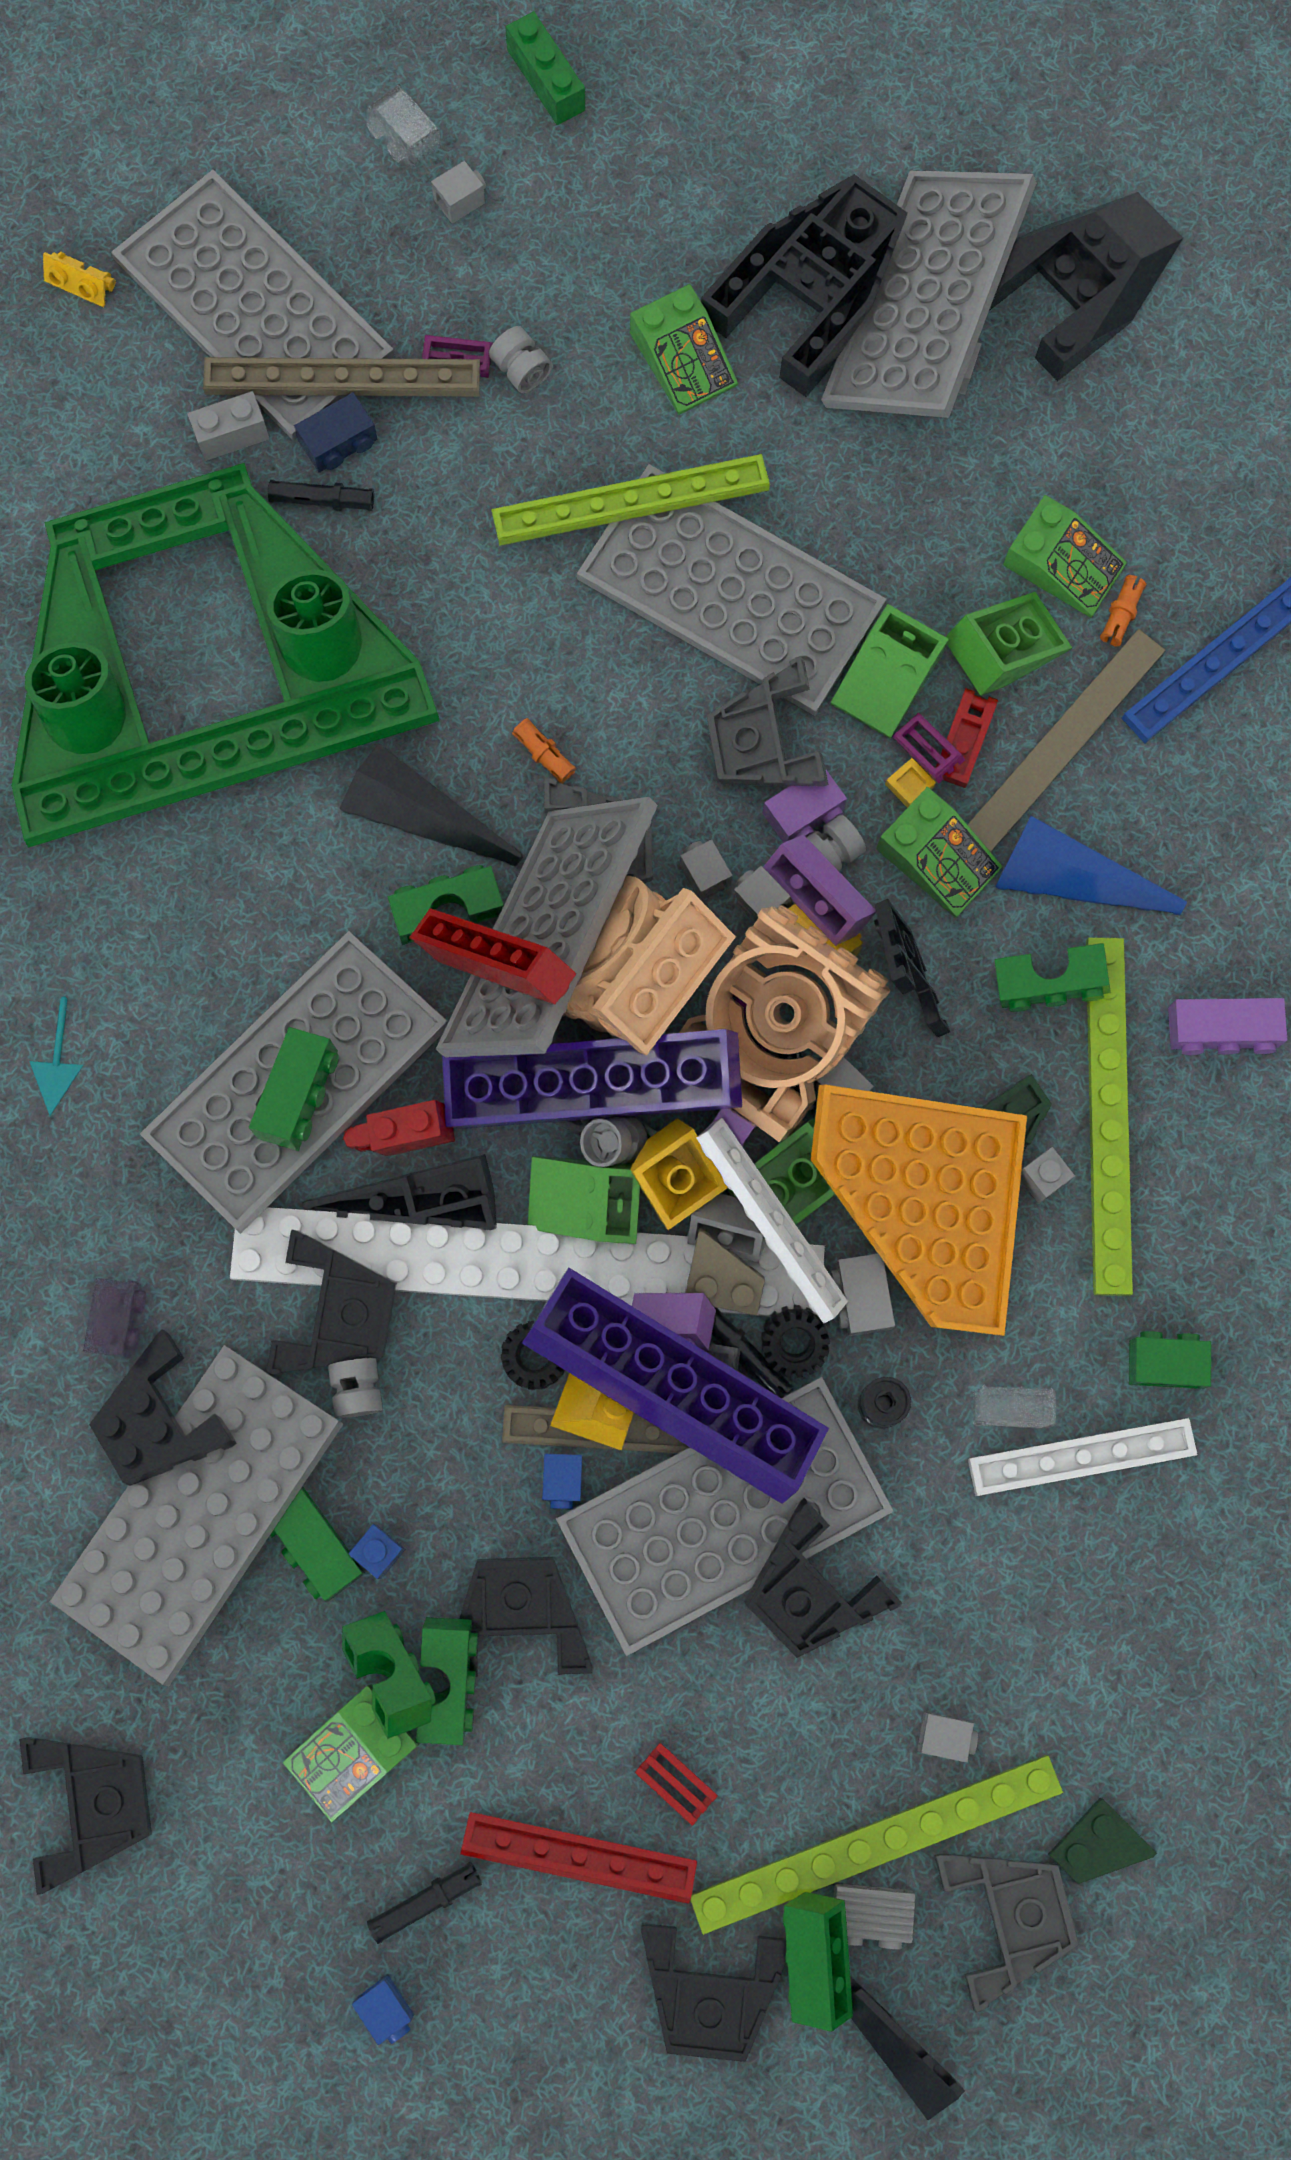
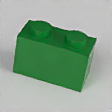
M1140 1332V1337L1129 1340V1385L1190 1389L1211 1387V1341H1200L1199 1334L1182 1333L1177 1334V1339H1163L1162 1332Z

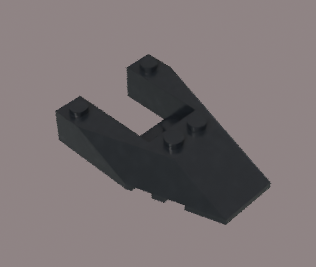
M853 174L820 193L818 199L804 207L800 205L789 211V216L775 224L769 223L765 225L701 297V303L706 309L715 331L727 338L775 282L785 287L820 313L784 354L781 361L779 378L807 397L827 374L871 310L908 212Z
M1138 192L1042 226L1015 240L989 311L1038 272L1046 278L1076 309L1073 314L1041 338L1035 359L1058 382L1133 321L1157 279L1180 245L1183 237Z

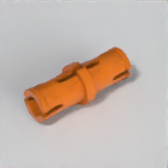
M1127 575L1125 577L1117 600L1111 603L1109 608L1110 617L1100 635V639L1106 643L1109 637L1113 635L1110 644L1115 647L1121 645L1129 622L1135 619L1138 612L1136 609L1137 603L1146 587V582L1140 578L1138 584H1135L1134 589H1132L1137 579L1135 575Z
M528 718L521 721L514 728L512 735L532 754V759L537 764L541 763L559 783L563 784L575 773L577 768L556 748L557 744L552 739H547Z

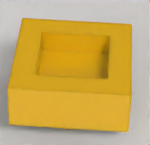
M913 758L908 760L885 782V785L907 808L926 787L932 790L936 784L931 776Z

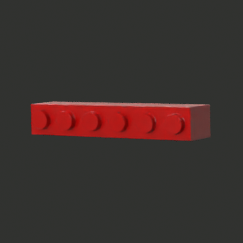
M431 908L410 936L415 943L442 964L554 1005L566 994L569 984L577 974L548 947Z

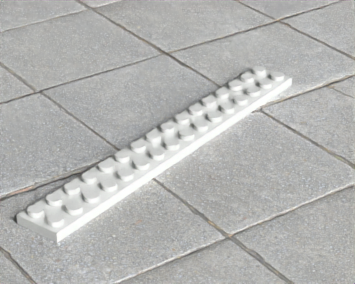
M267 1207L241 1234L235 1229L230 1279L321 1286L323 1269L285 1263L290 1233L294 1229L397 1283L396 1291L547 1302L557 1283L569 1267L632 1306L634 1293H685L695 1245L687 1244L688 1236L637 1233L636 1244L613 1243L542 1232L532 1225L497 1223L496 1229L484 1230L483 1228H458L449 1225L370 1220V1214L348 1213V1217L343 1218L336 1217L337 1212ZM767 1244L759 1263L740 1258L741 1261L748 1266H752L765 1277L757 1316L771 1317L770 1315L774 1311L778 1314L782 1312L781 1308L785 1306L788 1309H794V1305H800L803 1310L806 1307L810 1308L802 1291L789 1278L786 1268ZM810 1245L824 1265L825 1246ZM718 1308L723 1314H736V1315L756 1316V1315H751V1314L741 1313V1312H737V1311H732V1310H727V1309Z

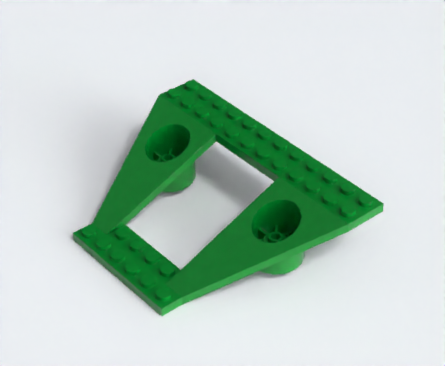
M245 463L44 522L51 547L32 662L25 673V689L27 693L11 785L23 839L28 848L440 721L420 661L345 584L343 579L317 555L252 487ZM230 530L284 702L149 743L96 570Z

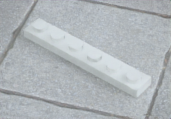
M718 1119L697 1137L702 1151L712 1160L721 1173L725 1185L734 1192L743 1205L747 1217L756 1224L764 1236L767 1246L778 1256L786 1268L789 1278L802 1291L811 1310L817 1313L823 1324L834 1319L847 1304L848 1300L724 1119Z
M1187 1418L970 1458L968 1463L975 1496H981L1196 1456L1197 1450L1190 1420Z

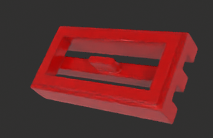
M661 1742L635 1771L646 1784L692 1826L718 1796ZM660 1754L706 1795L702 1801L656 1760ZM650 1766L696 1807L692 1813L646 1772Z

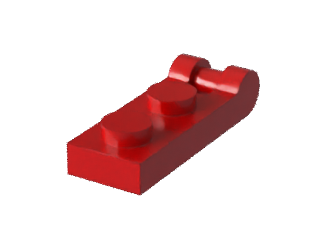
M965 688L947 736V740L963 755L965 761L960 765L956 763L953 766V772L950 774L946 772L942 776L944 781L966 788L998 703V699L990 696L988 699L974 695L975 691ZM969 708L982 712L981 718L969 714ZM942 749L941 756L947 759L950 755Z

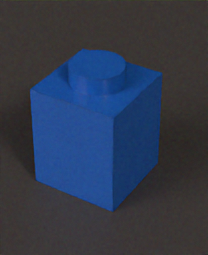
M544 1454L542 1500L550 1501L551 1509H573V1502H581L582 1455Z
M373 1524L348 1554L376 1579H382L406 1549L378 1525Z
M388 1974L354 1999L352 2006L377 2045H380L386 2039L393 2044L411 2030L408 2023L411 2022L414 2013Z

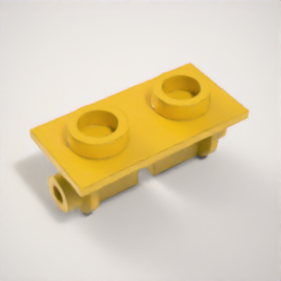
M46 252L43 253L45 282L99 306H105V291L112 292L116 284V280L111 277L109 272H103L92 266L84 270L83 262L67 256L64 252H59L58 254L53 252L51 255Z

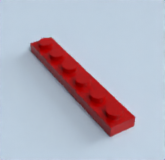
M473 1812L469 1813L460 1854L687 1904L691 1901L697 1861Z

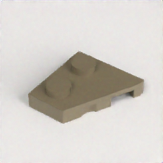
M699 1229L685 1293H704L713 1307L757 1316L765 1277L752 1266H748L741 1261L739 1256L729 1248L723 1247L707 1231Z

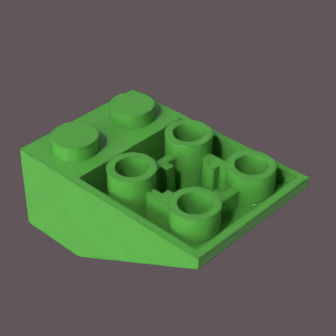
M887 604L863 643L830 704L891 739L943 656L949 639Z
M532 1156L528 1225L536 1226L538 1231L599 1242L636 1244L641 1187L630 1171L633 1163L598 1167L592 1165L586 1159Z

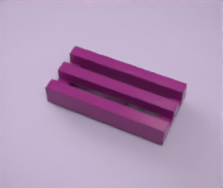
M425 335L422 359H480V377L489 378L491 365L489 351L493 342ZM431 347L476 351L484 352V356L467 355L456 351H450L449 353L430 350Z
M917 713L893 735L895 741L938 784L944 780L942 776L946 772L950 774L954 771L953 766L956 763L960 765L965 761L963 755L920 713ZM918 724L950 755L947 759L943 758L914 729ZM907 734L939 764L937 768L931 765L904 738Z

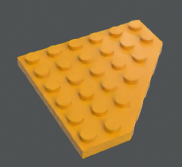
M819 1085L811 1161L931 1327L1005 1336L1027 1115L832 1085Z

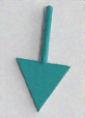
M65 996L60 998L53 1063L29 1061L49 1116H51L83 1067V1065L60 1063L68 1001Z

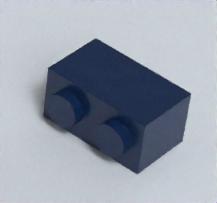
M354 392L294 425L298 442L318 473L325 469L332 470L343 463L344 458L355 452L363 453L372 447L374 441L378 440L375 424Z

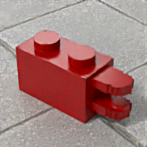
M437 1100L366 1115L367 1123L347 1128L342 1139L349 1148H355V1150L360 1152H366V1150L373 1151L384 1156L455 1142L453 1128L446 1127L445 1104Z

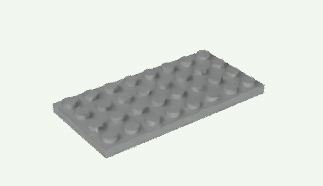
M211 170L111 252L113 259L209 357L391 359L395 356L394 349L214 170ZM255 395L258 406L293 441L297 438L294 428L295 424L345 397Z
M945 171L909 172L897 203L899 207L908 212L907 218L873 306L836 360L821 399L826 408L949 418L1037 184L1033 174Z
M648 464L639 479L665 473ZM717 502L609 523L577 572V580L760 685L763 683V678L773 672L775 674L790 666L789 661L801 656L805 662L810 690L784 697V699L816 716L887 600Z
M650 797L548 812L493 929L548 947L577 974L569 984L566 994L555 1005L471 974L435 1050L444 1057L546 1053L547 1048L553 1041V1035L567 1010L572 993L582 977V971L596 946V941L602 927L610 915V910L617 894L623 887L624 879L632 861L637 856L642 839L651 825V819L658 805Z
M348 931L159 1114L140 1135L241 1234L443 1034L448 1021ZM289 1027L330 1038L339 1055L337 1067L333 1074L328 1075L324 1085L326 1092L323 1103L319 1108H315L311 1118L312 1130L307 1141H302L299 1151L260 1140L249 1129Z
M225 1345L181 1407L175 1419L186 1436L213 1414H216L222 1418L237 1444L226 1450L220 1448L207 1453L205 1458L197 1461L189 1460L173 1466V1470L131 1486L128 1485L49 1601L159 1683L168 1687L343 1426L342 1422Z
M822 1377L781 1398L829 1428L799 1490L783 1504L689 1447L556 1518L626 1656L750 1590L803 1498L830 1525L802 1552L806 1559L894 1512Z

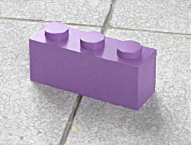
M804 835L782 843L763 866L791 896V900L835 946L857 936L876 914L873 906Z
M1284 998L1176 999L1168 1007L1171 1049H1182L1183 1055L1202 1054L1204 1049H1218V1054L1230 1055L1239 1053L1242 1048H1253L1255 1054H1270L1276 1052V1048H1279L1287 1041Z

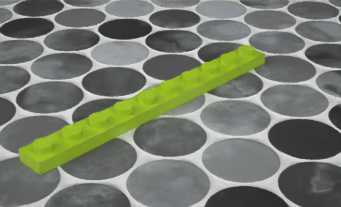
M1088 937L1086 945L1104 943L1111 993L1104 994L1103 999L1087 1002L1093 1294L1133 1295L1124 938Z
M1044 1755L692 1893L691 1903L704 1935L793 1900L804 1892L811 1893L1062 1794L1063 1791L1049 1756Z

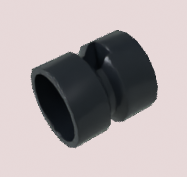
M881 1377L873 1380L861 1391L858 1397V1410L861 1418L866 1424L878 1429H886L900 1423L907 1417L911 1409V1396L908 1388L903 1382L894 1377Z

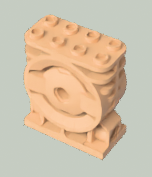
M626 876L623 887L617 894L610 910V915L602 927L596 941V946L582 971V977L572 993L567 1010L563 1016L571 1019L581 1018L590 1028L599 1032H609L611 1035L627 1041L639 1053L647 1056L736 936L691 890L683 888L678 895L665 900L657 892L651 891L640 879Z
M782 905L778 909L773 906L761 908L757 914V921L748 928L745 933V939L741 945L736 946L733 951V957L712 984L707 999L706 1014L689 1018L679 1032L728 1029L738 1033L742 1108L733 1109L778 1142L785 1140L800 1128L804 1122L803 1118L816 1101L813 1082L825 1076L837 1066L849 1051L858 1035L862 1034L866 1023L875 1015L878 1010L877 1007L882 1000L890 993V989L886 986L889 981L886 977L871 968L868 972L856 964L858 958L841 947L838 951L826 943L828 937L812 926L807 930L796 922L798 916ZM757 960L767 969L779 965H796L815 973L825 983L831 993L837 1025L829 1020L830 1007L824 990L812 978L797 971H781L767 976L753 966L752 963ZM733 994L747 1004L746 1019L748 1027L754 1038L763 1047L780 1054H795L809 1048L823 1059L819 1061L811 1055L799 1059H783L762 1050L751 1038L744 1021V1007L732 998ZM783 1003L791 1005L794 1009V1018L791 1022H786L781 1018L780 1008ZM753 1084L777 1089L772 1097H769ZM798 1084H799L800 1092H801V1093H799L798 1091H796V1090L794 1089V1088L796 1087V1085H798Z

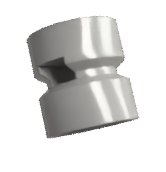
M514 326L502 333L495 340L489 351V357L502 372H507L508 380L520 393H528L545 381L553 368V362L539 347L535 348V341L521 326Z
M838 815L823 825V833L815 831L806 837L838 871L842 869V862L851 863L866 853L865 843L858 830L843 815Z
M630 1116L592 1120L588 1123L581 1133L580 1145L587 1161L598 1167H606L635 1162L648 1138L644 1126L636 1118Z
M376 1358L347 1360L328 1365L330 1386L337 1389V1393L332 1397L335 1418H351L383 1411L381 1391L374 1387V1383L379 1380ZM353 1381H357L359 1388L352 1389Z

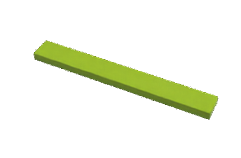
M758 454L494 508L491 511L498 543L501 546L769 491L770 483L763 456Z

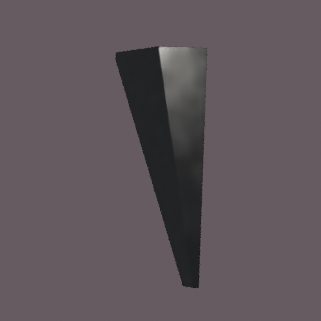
M380 744L375 747L356 771L340 806V810L344 813H352L370 819V821L402 829L404 832L475 852L477 855L486 858H494L509 863L511 866L516 867L523 858L522 853Z
M485 1154L302 1202L304 1210L337 1212L336 1217L347 1218L348 1213L370 1214V1220L449 1225L458 1228H483L484 1230L497 1228L495 1192Z
M850 1976L853 2017L851 2019L926 2119L930 2120L958 2100L965 2090L949 2072L898 2024L897 2020Z

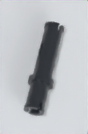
M270 479L268 484V501L333 507L334 511H342V508L372 511L374 507V489L344 487L343 483H335L334 486Z
M714 1307L716 1312L712 1335L723 1346L740 1348L739 1363L762 1387L783 1398L785 1395L778 1389V1386L785 1393H788L794 1386L780 1372L777 1373L773 1370L772 1365L768 1364L765 1357L744 1336L746 1333L741 1328L738 1330L717 1307Z
M468 1862L467 1865L443 1879L440 1877L431 1881V1886L377 1917L369 1919L367 1925L370 1931L381 1927V1930L372 1934L377 1944L382 1943L383 1940L441 1907H449L453 1904L452 1901L477 1886H481L482 1881L479 1875H474L468 1879V1876L477 1872L472 1862Z

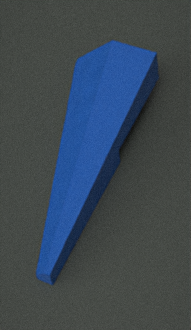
M1030 816L995 886L1001 890L1011 889L1025 891L1029 894L1053 895L1063 899L1112 906L1136 907L1139 910H1156L1170 912L1174 915H1180L1187 904V901L1033 816Z

